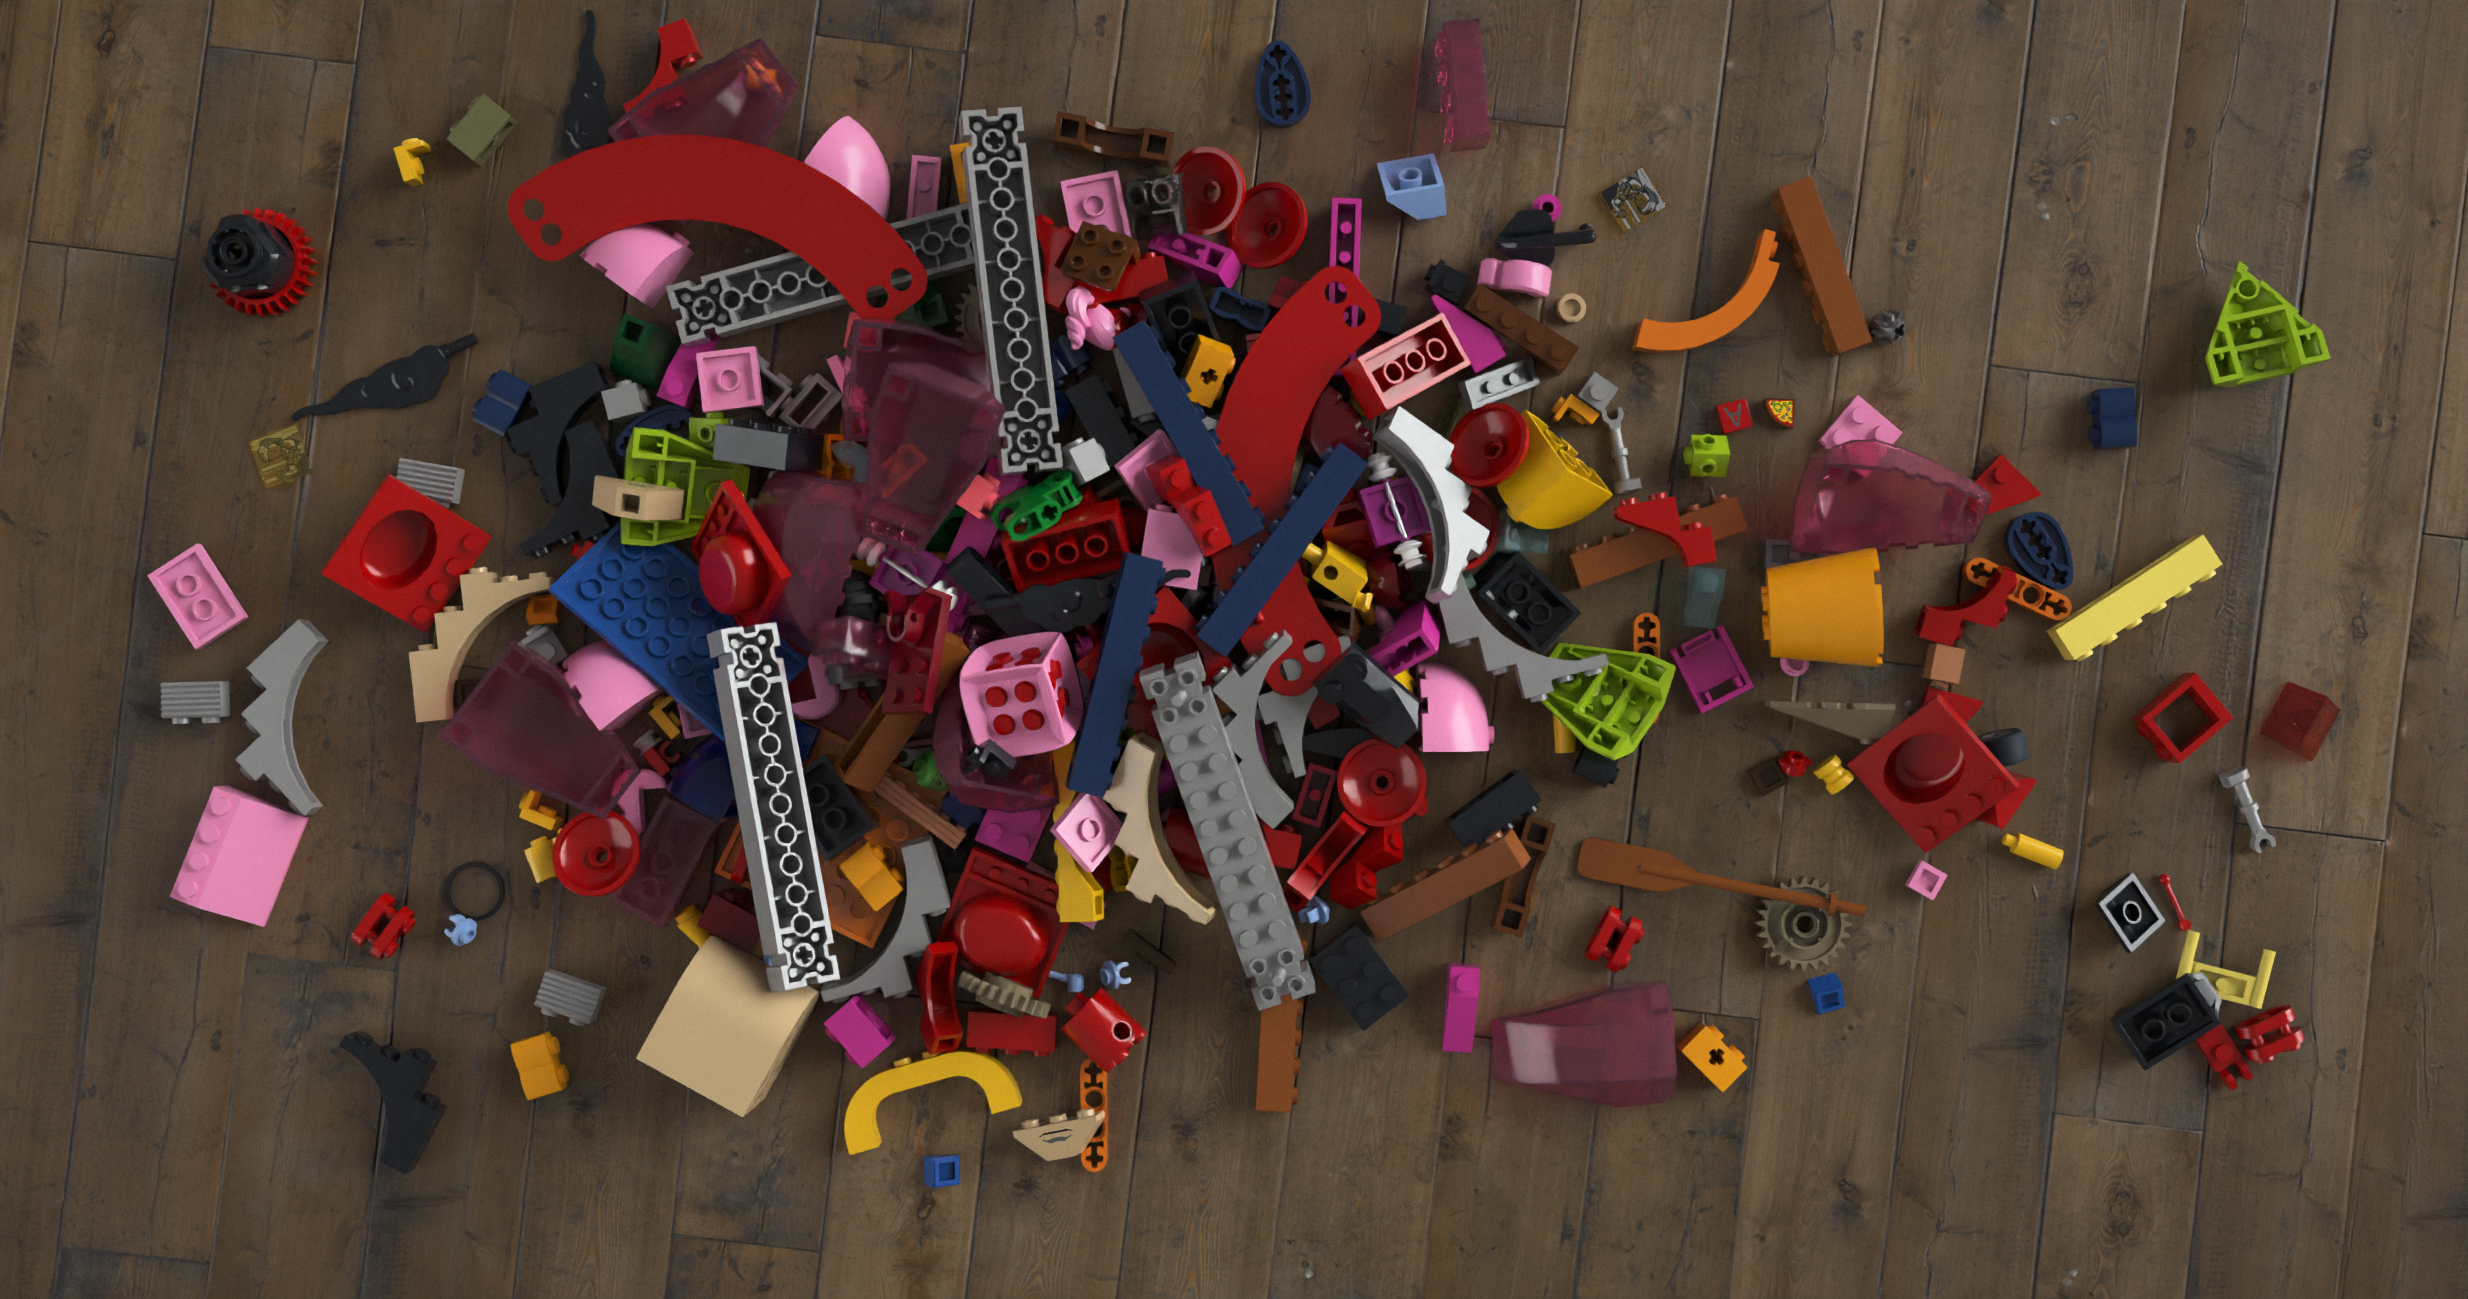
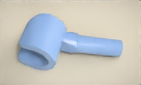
M1051 971L1049 974V978L1067 982V991L1069 992L1084 990V978L1081 974L1067 975Z

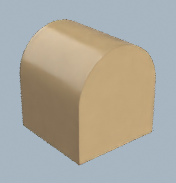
M712 935L702 945L681 976L636 1059L735 1114L744 1117L766 1098L815 1007L819 992L808 985L786 991L770 992L766 968L773 966L716 935Z

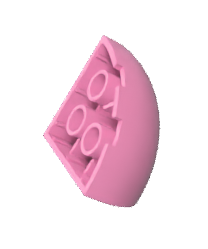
M845 116L832 125L821 137L804 163L841 183L869 204L887 221L890 210L891 188L887 164L878 145L870 134L850 116Z
M642 223L611 232L588 243L580 256L633 297L653 309L667 291L666 286L673 283L694 252L687 247L690 241L679 233L675 232L671 236L660 228Z
M605 640L588 644L563 661L562 666L565 669H569L564 675L570 688H577L582 697L578 702L599 731L622 728L650 706L658 697L666 693Z
M1436 662L1417 663L1416 682L1418 685L1416 686V698L1420 700L1418 708L1420 728L1416 732V749L1422 752L1489 751V744H1494V726H1488L1484 701L1472 681L1457 669Z

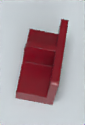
M1281 277L1268 303L1271 314L1276 315L1290 297L1308 281L1303 280L1300 283L1287 277Z

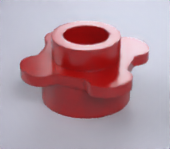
M1787 750L1784 753V757L1779 758L1778 763L1785 774L1800 777L1806 772V767L1811 766L1812 760L1805 757L1799 751Z

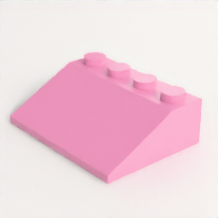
M229 785L213 787L170 897L196 908L262 927L266 926L309 817Z

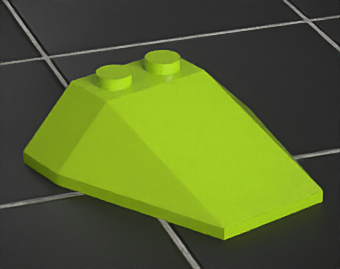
M634 427L626 450L623 480L684 489L682 518L677 520L643 521L620 517L621 543L655 546L696 536L721 482L732 479L736 487L743 492L746 501L750 467L741 463L713 459L714 451L668 431Z
M1559 642L1549 657L1575 661L1606 653L1609 665L1601 667L1602 673L1586 677L1584 671L1573 674L1574 680L1556 684V680L1552 679L1554 691L1547 693L1548 699L1541 700L1540 702L1587 748L1612 760H1617L1634 752L1664 707L1676 670L1675 665L1645 653Z

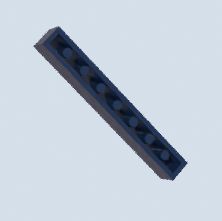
M1142 320L1113 337L1114 342L1181 458L1185 459L1196 484L1211 491L1231 538L1233 548L1264 531L1265 528L1262 524L1267 521L1259 506L1252 508L1247 499L1252 494L1244 480L1237 482L1232 473L1237 468L1229 454L1222 456L1217 447L1221 444V441L1213 428L1207 430L1202 420L1206 418V415L1198 402L1192 404L1187 394L1192 391L1183 376L1177 378L1172 368L1177 365L1168 350L1162 352L1157 342L1162 339L1153 324L1147 326L1146 322Z
M1338 443L1335 448L1331 445L1328 446L1319 459L1323 464L1316 472L1311 469L1302 481V484L1306 487L1299 496L1294 493L1284 506L1288 510L1281 520L1278 517L1273 520L1266 530L1270 534L1264 543L1260 541L1256 543L1248 554L1252 560L1246 568L1242 565L1239 566L1230 578L1234 584L1227 592L1222 589L1213 601V604L1217 607L1210 616L1205 613L1194 627L1198 630L1195 637L1223 658L1229 654L1368 466L1366 461L1342 443Z
M1127 551L1123 552L1081 718V725L1078 730L1065 781V786L1069 790L1104 797L1105 790H1110L1113 781V773L1110 772L1112 761L1118 760L1121 744L1117 743L1120 731H1125L1128 722V714H1125L1127 702L1132 703L1135 695L1136 686L1132 685L1135 673H1140L1143 663V656H1140L1142 644H1147L1150 636L1151 627L1147 626L1149 615L1155 614L1158 604V597H1154L1157 585H1162L1165 577L1166 568L1162 567L1163 561Z

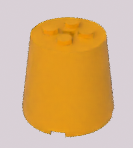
M1866 548L1766 568V586H1761V603L1763 611H1767V615H1762V629L1764 640H1769L1771 657L1870 667L1882 666V657H1879L1878 654H1883L1884 651L1883 602L1881 584H1875L1874 572L1880 571L1876 548Z

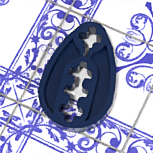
M1274 41L1267 46L1260 59L1255 82V104L1260 117L1266 123L1278 128H1287L1298 124L1307 115L1310 108L1311 93L1307 76L1297 55L1286 43ZM1274 49H1280L1281 53L1286 54L1281 59L1280 69H1278L1276 59L1269 56L1274 54ZM1280 77L1283 78L1284 82H1289L1290 84L1285 86V95L1291 97L1290 100H1287L1286 107L1288 111L1293 112V114L1289 115L1288 120H1283L1281 115L1276 114L1281 112V103L1274 99L1279 97V87L1273 86V84H1276Z
M664 405L650 410L635 419L624 429L616 439V450L618 454L626 458V450L623 449V446L627 444V439L631 438L634 427L660 429L669 432V426L672 425L674 429L683 428V422L686 421L689 424V418L695 416L687 409L677 405ZM684 433L676 434L689 441V436H686Z
M2042 512L2025 513L2013 519L2006 528L2004 546L2014 564L2030 579L2049 589L2062 590L2067 588L2073 580V561L2067 538L2059 523L2050 515ZM2022 521L2024 523H2031L2032 526L2029 528L2031 535H2039L2040 539L2036 542L2040 548H2047L2048 551L2045 552L2046 559L2044 557L2037 558L2036 553H2038L2039 549L2035 545H2028L2027 541L2030 540L2029 534L2027 532H2020V529L2023 527ZM2053 571L2063 572V576L2060 578L2062 583L2052 581L2051 578L2055 576Z

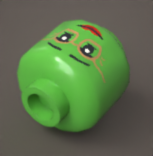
M927 750L915 760L913 773L920 786L936 791H945L957 781L959 768L951 755L935 750Z

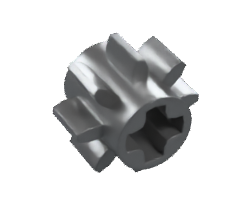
M1890 308L1889 311L1881 310V312L1876 313L1872 317L1869 329L1871 331L1870 334L1875 336L1874 342L1886 346L1888 343L1894 345L1904 338L1907 325L1906 320L1901 319V312Z

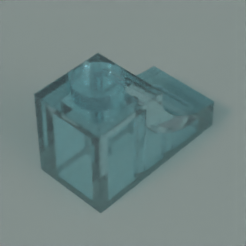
M1698 566L1690 568L1684 626L1715 629L1721 599H1723L1725 569Z

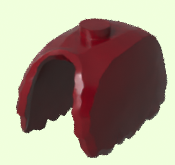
M1327 385L1317 399L1305 424L1301 436L1304 441L1300 445L1310 458L1316 455L1320 459L1329 445L1335 448L1338 443H1342L1365 461L1372 454L1371 449L1374 445L1372 441L1373 434L1369 429H1364L1363 419L1359 418L1358 411L1353 409L1352 404L1344 401V393L1336 390L1332 385Z

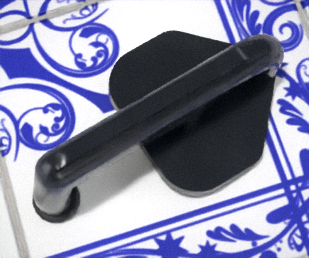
M1542 209L1522 210L1515 214L1496 237L1495 247L1511 260H1526L1548 266L1554 260L1555 247L1593 243L1597 239V234L1594 227L1589 223L1582 224L1576 231L1554 233L1552 217L1547 211Z

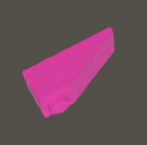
M1161 223L1147 246L1150 251L1156 252L1159 256L1164 255V259L1186 272L1194 270L1198 279L1215 287L1231 289L1243 270L1242 264L1232 249Z
M1438 295L1430 298L1429 303L1436 315L1444 313L1468 356L1471 365L1467 367L1473 377L1504 359L1506 356L1504 350L1507 347L1499 334L1494 335L1491 329Z
M716 333L710 334L712 342L690 348L681 343L667 368L656 396L692 410L700 390L696 353L715 351L721 337Z
M1448 963L1442 1051L1472 1053L1480 980V968L1477 964Z

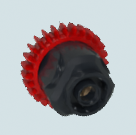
M255 208L254 213L247 209H243V214H232L220 220L217 229H214L215 232L208 239L207 250L204 251L205 256L201 266L205 275L212 282L209 286L219 290L216 296L224 299L225 305L231 308L235 307L234 310L240 313H245L246 311V314L252 317L258 314L263 318H267L268 312L271 315L279 316V308L285 312H290L289 302L297 306L300 305L296 298L298 295L308 297L303 290L304 286H314L308 281V277L317 276L316 272L310 270V265H316L318 262L309 258V256L317 251L312 247H306L312 242V239L303 236L306 230L296 226L297 222L295 220L287 219V216L281 212L276 214L271 209H266L264 212L260 208Z

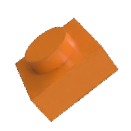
M551 594L530 596L526 614L528 624L558 623L562 603Z

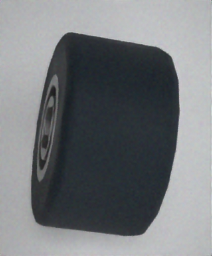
M2020 728L2002 729L1977 736L2004 767L2022 762L2029 757L2025 736Z

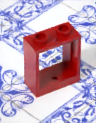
M2184 673L2132 717L2137 724L2135 728L2143 738L2152 741L2156 746L2154 749L2155 753L2163 761L2171 763H2181L2234 718L2196 673ZM2186 692L2211 722L2177 749L2153 721V718L2182 693Z

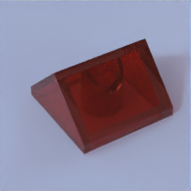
M2287 682L2259 733L2303 758L2313 761L2341 710L2328 696Z

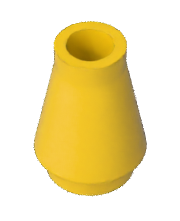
M693 904L674 918L677 921L676 926L700 949L712 935L710 932L697 926L703 913L701 909H697Z

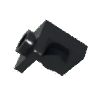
M1440 259L1437 266L1430 265L1424 277V280L1428 281L1425 290L1457 305L1470 277L1445 265V261Z
M989 738L980 745L974 744L965 755L967 761L962 771L969 774L979 767L985 774L997 780L1013 770L1017 760Z

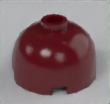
M1395 549L1378 553L1370 560L1367 565L1368 581L1363 587L1364 592L1373 594L1372 600L1376 604L1388 609L1409 607L1412 600L1406 601L1407 593H1412L1410 570H1406L1405 566H1398L1401 560L1398 554H1394Z

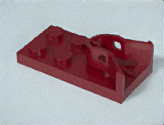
M930 587L924 588L920 594L904 595L893 590L886 591L884 595L887 596L889 610L886 616V628L889 638L894 643L881 712L888 715L932 714L952 595ZM895 614L898 617L897 623L893 620Z

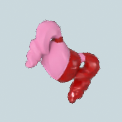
M1081 286L1071 289L1066 297V307L1069 314L1065 318V326L1068 329L1067 334L1071 341V349L1078 350L1083 345V339L1101 349L1113 351V349L1118 348L1113 337L1142 320L1146 322L1147 326L1151 325L1143 305L1138 302L1129 303L1119 309L1105 308L1097 302L1088 289ZM1130 316H1131V318H1132V323H1131V324H1129V322H1128V319H1129Z

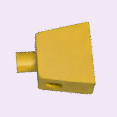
M1327 540L1321 549L1310 543L1300 556L1311 563V577L1350 604L1353 602L1355 591L1358 590L1360 592L1368 581L1366 561Z

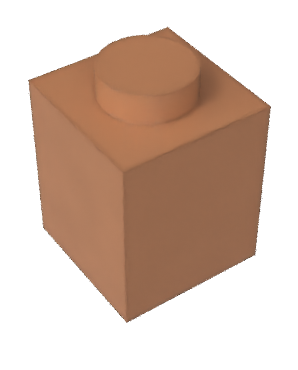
M1929 644L1922 679L1931 680L1930 686L1948 689L1949 684H1959L1965 649L1941 644Z

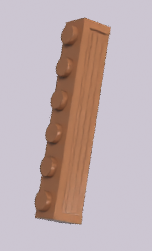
M887 770L882 780L877 783L873 790L953 849H957L968 834L965 832L966 828L958 822L956 824L951 822L949 815L943 811L939 813L935 810L936 806L930 801L924 802L920 799L921 795L915 790L909 791L905 788L907 785L903 781L890 777L892 774Z

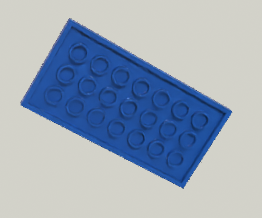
M619 521L549 587V593L726 743L713 670L720 668L718 657H710L707 634L720 629L739 626L732 615L728 616L716 611L706 600L700 584L699 566L670 542L655 546L622 544L621 522ZM779 636L781 646L774 648L776 658L783 657L787 684L789 686L808 666V660Z

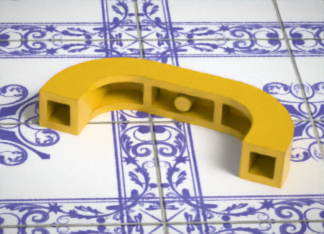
M957 1048L955 1051L929 1055L927 1050L922 1052V1057L911 1060L910 1056L896 1059L893 1061V1066L878 1071L866 1080L849 1103L844 1122L845 1139L849 1155L877 1148L882 1143L877 1126L876 1113L879 1103L888 1095L945 1078L964 1076L973 1079L983 1088L991 1113L995 1114L1021 1106L1022 1097L1017 1082L1010 1070L1000 1060L988 1053L973 1052L972 1048Z

